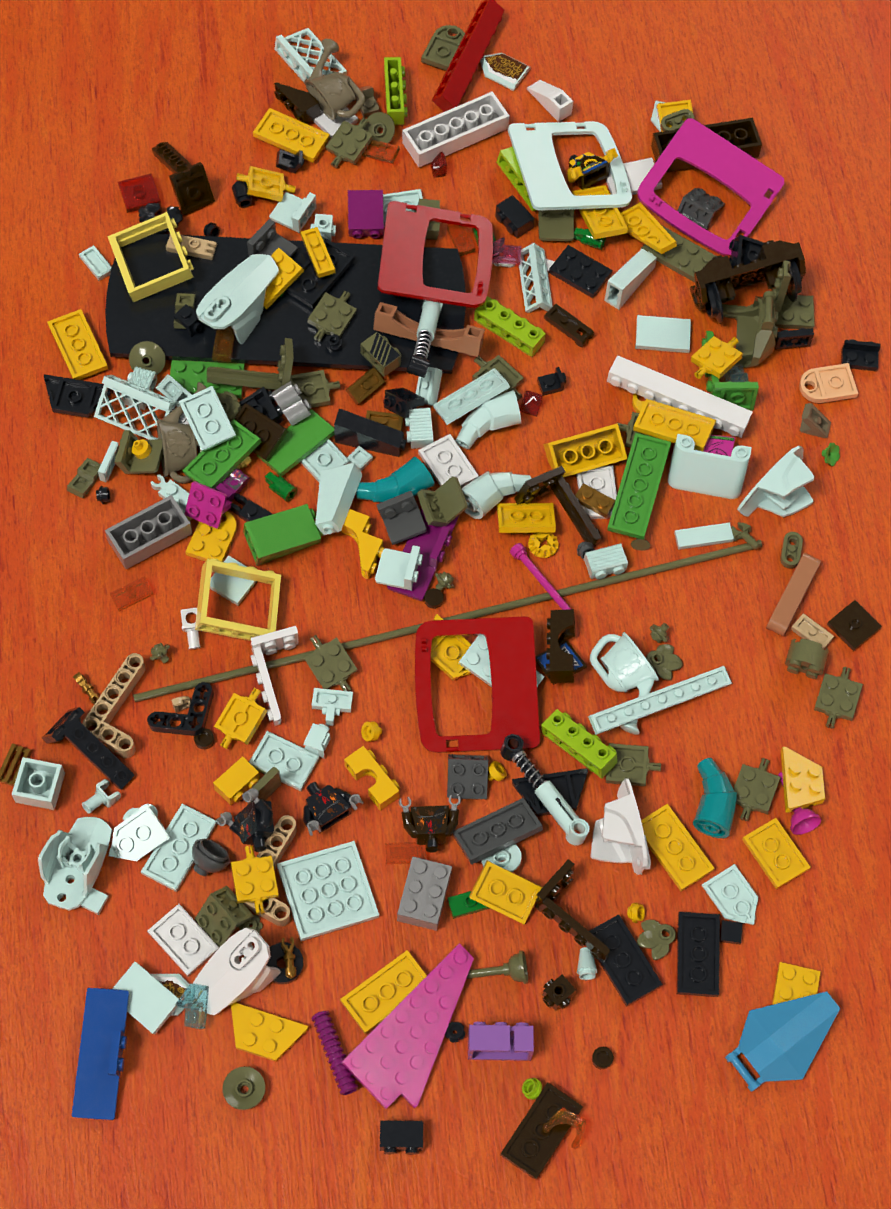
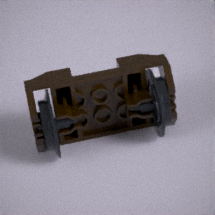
M773 240L767 241L762 245L757 259L747 265L738 264L733 269L728 255L713 257L701 271H697L694 274L695 285L690 287V292L695 306L699 311L706 310L710 318H715L718 323H722V303L735 299V290L762 282H767L769 289L775 288V279L778 278V269L782 268L783 261H790L788 273L791 274V279L786 294L791 302H796L797 294L802 291L803 276L806 274L805 258L800 243L793 244L780 240L776 242Z

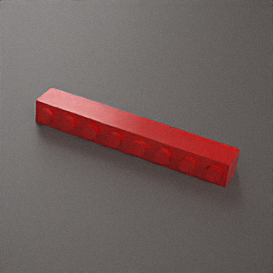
M484 0L480 3L432 99L443 112L460 105L459 102L466 94V88L471 83L472 76L477 71L478 64L485 55L484 51L490 45L491 37L496 33V27L501 22L505 10L495 0Z

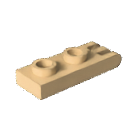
M170 234L166 251L178 254ZM181 235L183 242L180 243L181 246L185 245L188 256L208 260L213 259V254L217 247L216 242Z

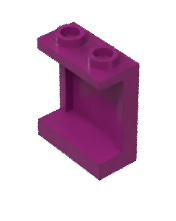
M348 190L349 237L362 238L370 236L371 238H379L384 236L383 190Z

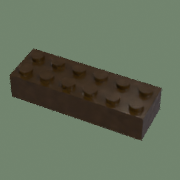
M753 118L704 125L753 158H759L762 143ZM679 129L653 133L651 148L655 161L658 160ZM676 159L667 172L696 167L681 159Z

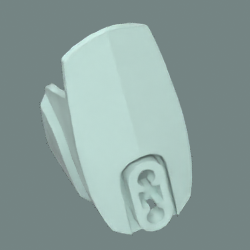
M796 446L785 454L749 492L737 510L748 517L758 507L785 517L811 505L813 499L804 485L813 481L814 475L802 461L804 448Z
M96 817L78 818L69 833L58 830L57 833L49 838L38 857L40 875L45 882L43 896L48 904L70 911L78 908L88 896L103 865L112 835L111 827L104 820ZM70 879H74L73 883H68ZM66 895L65 901L60 902V899Z

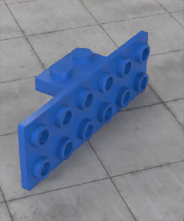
M87 988L72 1117L115 1119L120 1071L124 1069L122 1053L123 1049H126L127 1044L125 1027L129 1001L128 990Z

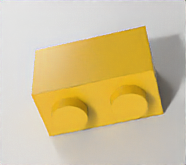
M242 756L213 782L214 789L232 805L234 802L238 803L243 799L242 794L251 789L260 780V775Z

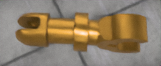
M78 672L73 678L82 688V692L85 695L87 694L90 701L95 704V700L99 699L100 696L95 693L92 684H88L84 676Z
M293 937L290 938L291 945L289 947L284 943L285 938L281 940V948L285 953L283 956V961L286 962L285 974L289 979L296 976Z

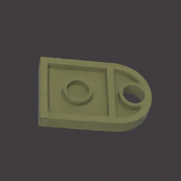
M445 25L438 28L421 57V62L447 71L465 35L464 31L453 25ZM455 33L456 36H450L449 34Z

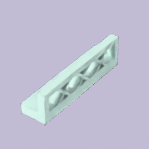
M532 243L517 252L525 311L530 313L540 307L548 312L553 305L545 251L535 243ZM529 253L528 259L524 261L523 255ZM531 266V272L526 276V271ZM533 281L534 285L531 291H528V286ZM535 296L536 303L530 305V301Z

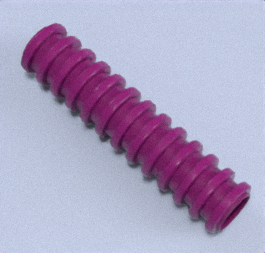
M329 1011L318 1012L311 1019L315 1021L314 1027L317 1028L316 1032L320 1034L318 1037L322 1040L321 1045L324 1046V1052H327L325 1055L326 1058H329L330 1069L334 1070L333 1076H336L335 1081L339 1083L337 1087L341 1089L340 1094L348 1095L356 1091L358 1085L355 1084V1078H352L353 1074L341 1063L346 1058V1054L342 1053L344 1049L340 1047L341 1042L338 1041V1035H335L337 1031L333 1029L334 1024L331 1023V1017H328Z

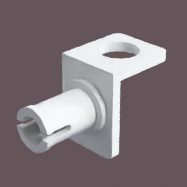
M197 608L182 609V630L187 632L188 649L201 648L199 630H195V623L191 624L186 621L188 613H195L197 615Z

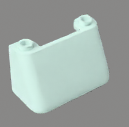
M677 434L668 475L669 485L674 489L727 499L738 498L742 491L752 447L736 446L732 450L730 457L694 450L695 442L693 438Z

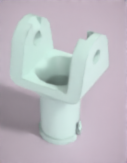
M107 779L96 784L95 795L82 803L83 809L88 814L102 804L109 808L121 798L122 795L119 791L110 796L104 792L109 786Z

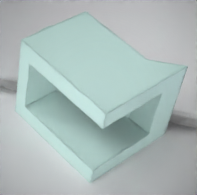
M313 723L303 743L305 745L304 749L324 758V751L330 741L329 727L324 724L317 725Z

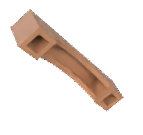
M380 302L375 312L373 330L417 342L416 334L419 323L398 311L397 306ZM471 325L457 330L436 328L435 337L431 345L478 357L483 345L485 329Z

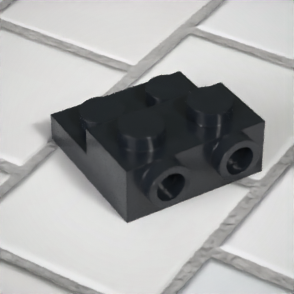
M743 235L733 239L729 244V250H732L729 257L732 269L738 264L747 265L757 259L764 242Z
M264 386L240 401L241 408L247 403L278 424L284 421L282 417L284 413L279 405H276L272 395L273 391H268Z

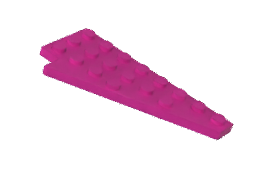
M460 943L341 1062L385 1109L400 1094L413 1108L418 1106L474 960Z

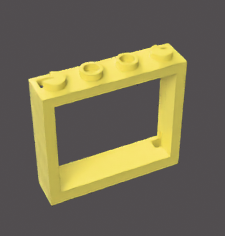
M167 212L108 236L126 288L133 302L194 278L191 270H194L190 260L186 259L188 252L185 245L181 246L180 243L183 242L180 232L175 231V228H177L175 219H170ZM168 228L183 268L136 287L121 247Z
M207 559L201 571L195 630L249 641L253 637L275 632L281 574H276L270 570H257V568L251 566L243 567L232 562H220L218 559ZM212 572L271 584L267 629L207 617Z

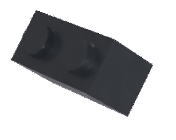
M513 195L496 205V219L498 222H502L507 231L517 239L533 229L534 217Z
M380 1121V1151H384V1154L389 1155L397 1154V1151H406V1154L409 1155L419 1154V1151H423V1121Z

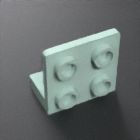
M285 192L282 202H278L269 215V219L299 233L316 209V195L309 192L306 198L301 199Z

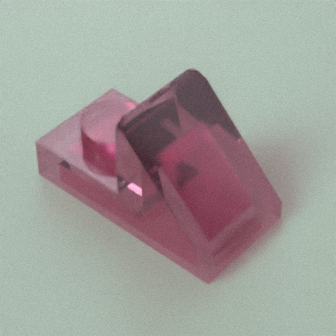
M505 238L493 242L492 263L520 265L521 246L504 245Z

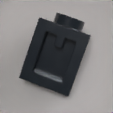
M560 367L555 368V373L537 378L542 396L563 391L566 376L564 372L561 373Z

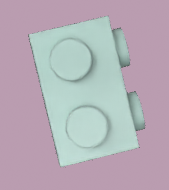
M413 545L411 553L385 548L381 554L375 582L412 591L413 583H416L418 579V565L421 566L423 555L420 554V547Z

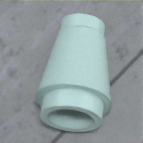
M587 947L581 948L579 953L577 974L582 980L594 979L597 973L594 957L590 953L591 950Z

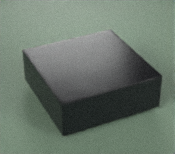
M722 920L720 942L740 945L743 923Z

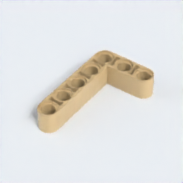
M132 653L126 658L82 723L87 729L90 726H97L95 730L90 732L111 752L122 758H130L135 754L134 741L129 735L109 725V723L145 672L143 657L137 653ZM134 663H140L138 667H131ZM124 678L129 679V681L126 683L121 682V680ZM118 694L117 698H110L111 695ZM101 710H108L106 714H99ZM107 735H113V738L110 740L104 739ZM124 744L130 745L127 749H121Z
M285 815L279 819L274 827L273 834L265 842L266 850L259 852L256 856H272L274 869L296 835V821L292 816ZM286 824L293 826L290 830L282 828ZM275 841H281L282 845L279 847L272 846V843ZM269 898L263 901L269 903V905L264 908L265 913L261 914L260 912L259 916L280 927L290 922V909L285 903L276 898ZM243 903L248 910L256 914L254 903ZM280 911L287 913L284 918H277L276 914Z

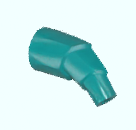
M413 457L390 474L389 477L376 480L375 482H360L356 496L357 499L384 502L412 491L415 497L417 492L421 489L427 490L433 487L435 482L425 465L418 458Z
M706 758L697 765L703 779L704 794L701 796L693 820V826L708 836L727 838L732 827L737 792L734 791L726 773L720 770L713 758Z

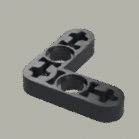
M201 682L196 685L188 715L167 712L151 713L147 718L150 729L163 733L200 735L205 729L213 699L211 685L207 682ZM204 690H207V692H205L203 695V700L201 693L204 692ZM199 705L205 707L204 710L201 712L194 711V709ZM195 718H197L198 725H196L195 728H192V726H194L196 722ZM175 720L181 721L178 727H172L171 723Z

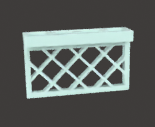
M306 28L287 37L279 35L275 41L276 52L304 82L305 79L310 78L315 67H310L307 62L317 64L324 51L321 41L312 31ZM308 35L311 40L302 39L301 37ZM289 42H296L297 46L290 45ZM299 44L309 45V48L299 47ZM311 46L318 47L320 51L312 50ZM298 52L307 53V57L300 56ZM309 54L319 56V58H309ZM330 54L328 57L330 62L326 61L324 65L329 68L328 70L322 69V74H331L333 71H330V68H336L339 72L347 75V70Z
M114 375L104 376L102 381L104 386L94 417L124 430H130L132 433L148 440L158 439L152 436L149 428L157 425L158 418L155 411L159 409L165 411L166 417L172 412V409H175L177 401ZM108 388L114 390L117 398L109 400L107 396ZM129 396L133 405L126 407L122 397ZM118 400L122 410L115 413L111 403ZM142 402L146 403L150 410L145 414H142L138 406ZM106 405L112 414L108 417L101 415L102 407ZM132 407H135L139 415L134 419H131L127 411ZM124 412L128 422L120 423L116 415ZM151 413L155 423L148 426L144 416ZM140 419L144 429L137 430L133 421Z

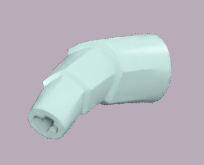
M512 390L497 395L473 409L462 423V429L455 441L461 447L470 449L477 438H480L488 430L493 431L521 424V415L515 391Z
M487 471L462 488L468 505L464 512L475 519H481L503 499V496L519 492L525 481L531 479V476L513 474L512 472L490 473Z

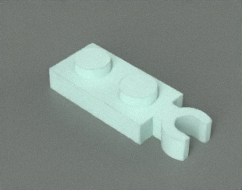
M158 474L157 478L161 482L156 484L151 481V487L154 490H160L158 495L163 499L172 495L183 513H185L189 493L171 479L166 483L164 477Z

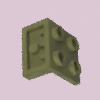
M225 886L209 895L195 917V921L212 941L220 947L231 937L237 927L250 921L253 914L243 903L237 904L236 895L228 886Z

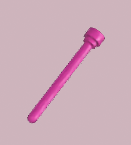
M522 543L514 545L510 550V554L514 559L523 562L562 610L571 609L528 558L526 548Z

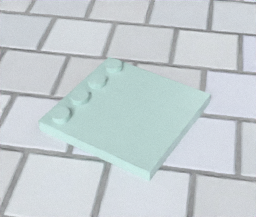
M355 841L277 863V869L300 941L379 918V912Z

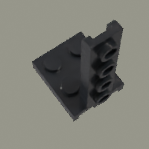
M80 707L69 709L42 739L48 744L60 742L65 737L118 789L122 790L135 775L80 722V717L85 712Z

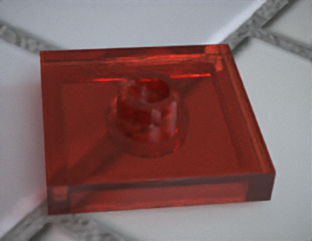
M152 174L118 182L127 213L137 211L148 203L161 204Z

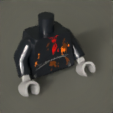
M313 782L306 788L311 796L306 799V805L303 808V822L307 826L310 836L313 835L312 831L317 830L320 834L350 815L351 806L354 810H357L356 804H363L364 802L358 794L352 795L337 787L333 788L331 785L321 789L317 782Z
M252 788L242 794L243 799L249 804L234 817L235 822L232 821V815L229 812L220 814L221 817L217 818L216 821L220 826L228 824L230 826L229 829L239 836L243 844L253 845L255 852H262L266 850L265 840L274 832L271 801L259 799L258 790Z

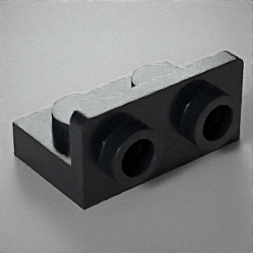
M813 328L777 332L775 350L810 346L814 336Z
M845 340L841 349V364L849 363L850 369L877 371L878 352L881 344L871 341Z
M403 387L385 390L384 408L403 418H408L409 409H416L417 406L424 405L425 398Z

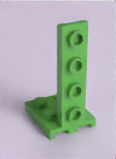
M706 331L705 338H702V346L714 336L712 331ZM705 373V377H708L706 383L707 392L745 409H754L759 389L758 382H719V378Z

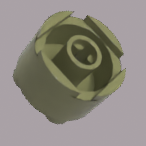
M796 639L791 640L785 661L788 667L787 671L794 674L803 672L806 673L808 678L817 679L818 675L823 674L829 653L828 648L824 650L822 649V644L808 639H801L800 642H795Z

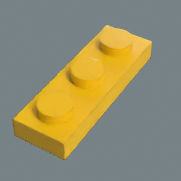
M318 227L301 231V238L318 278L334 274L335 267Z

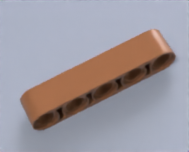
M804 552L766 626L767 629L784 636L821 560Z

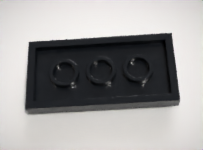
M328 239L324 240V244L335 267V273L318 278L309 257L301 266L304 272L285 290L286 293L312 309L321 300L325 292L329 291L355 261L353 254Z
M678 912L676 994L708 997L719 996L720 914Z
M619 914L589 931L610 949L608 959L605 962L601 959L598 961L626 1007L662 987L663 984Z

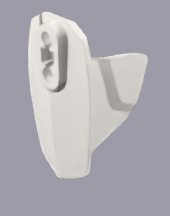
M624 778L617 793L618 799L606 803L604 806V818L595 822L591 858L612 863H632L634 873L641 875L643 870L650 869V855L629 778Z
M251 928L239 930L220 946L209 959L191 985L195 1008L207 1014L217 1015L227 1006L253 993L260 992L281 973L278 968L266 965L271 957L270 948L257 930Z

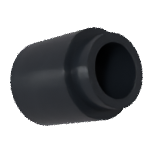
M237 181L232 186L235 201L241 208L248 207L252 204L253 197L247 194L248 186L246 182Z

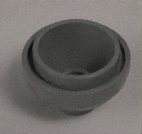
M198 839L194 842L192 857L195 865L193 869L198 874L207 876L209 873L222 871L229 865V854L220 844L210 839Z

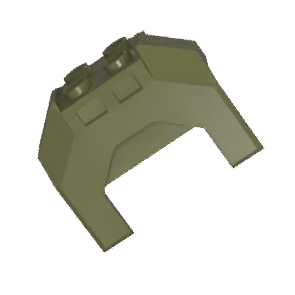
M773 291L764 292L763 297L755 296L753 304L749 306L722 304L723 317L735 318L737 320L736 338L739 343L736 345V349L743 353L742 359L733 367L747 368L757 366L773 353L778 327H775V322L778 320V311L774 303L775 293Z

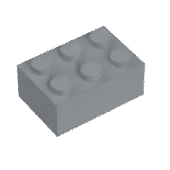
M412 856L397 913V921L437 931L452 873V866Z

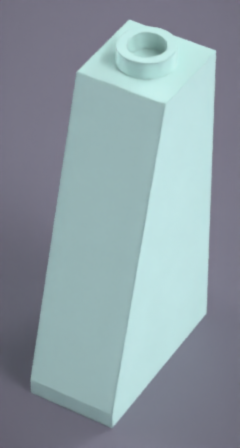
M641 249L608 280L604 301L619 310L655 268L657 257L651 252Z
M355 463L320 471L315 525L323 535L342 530L362 478V473Z

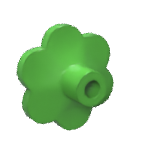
M830 443L822 451L825 463L830 466H834L840 458V448L835 443Z

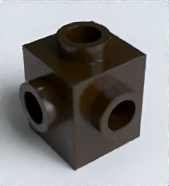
M562 974L555 981L551 979L543 986L542 999L549 1008L553 1007L555 1011L560 1007L564 1009L572 1002L571 998L575 995L576 989Z

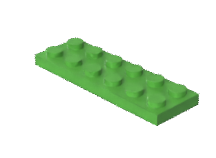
M635 433L607 531L644 540L671 446L670 441Z

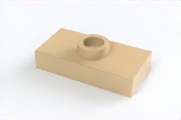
M804 613L791 627V630L801 638L822 644V649H825L834 638L831 633Z

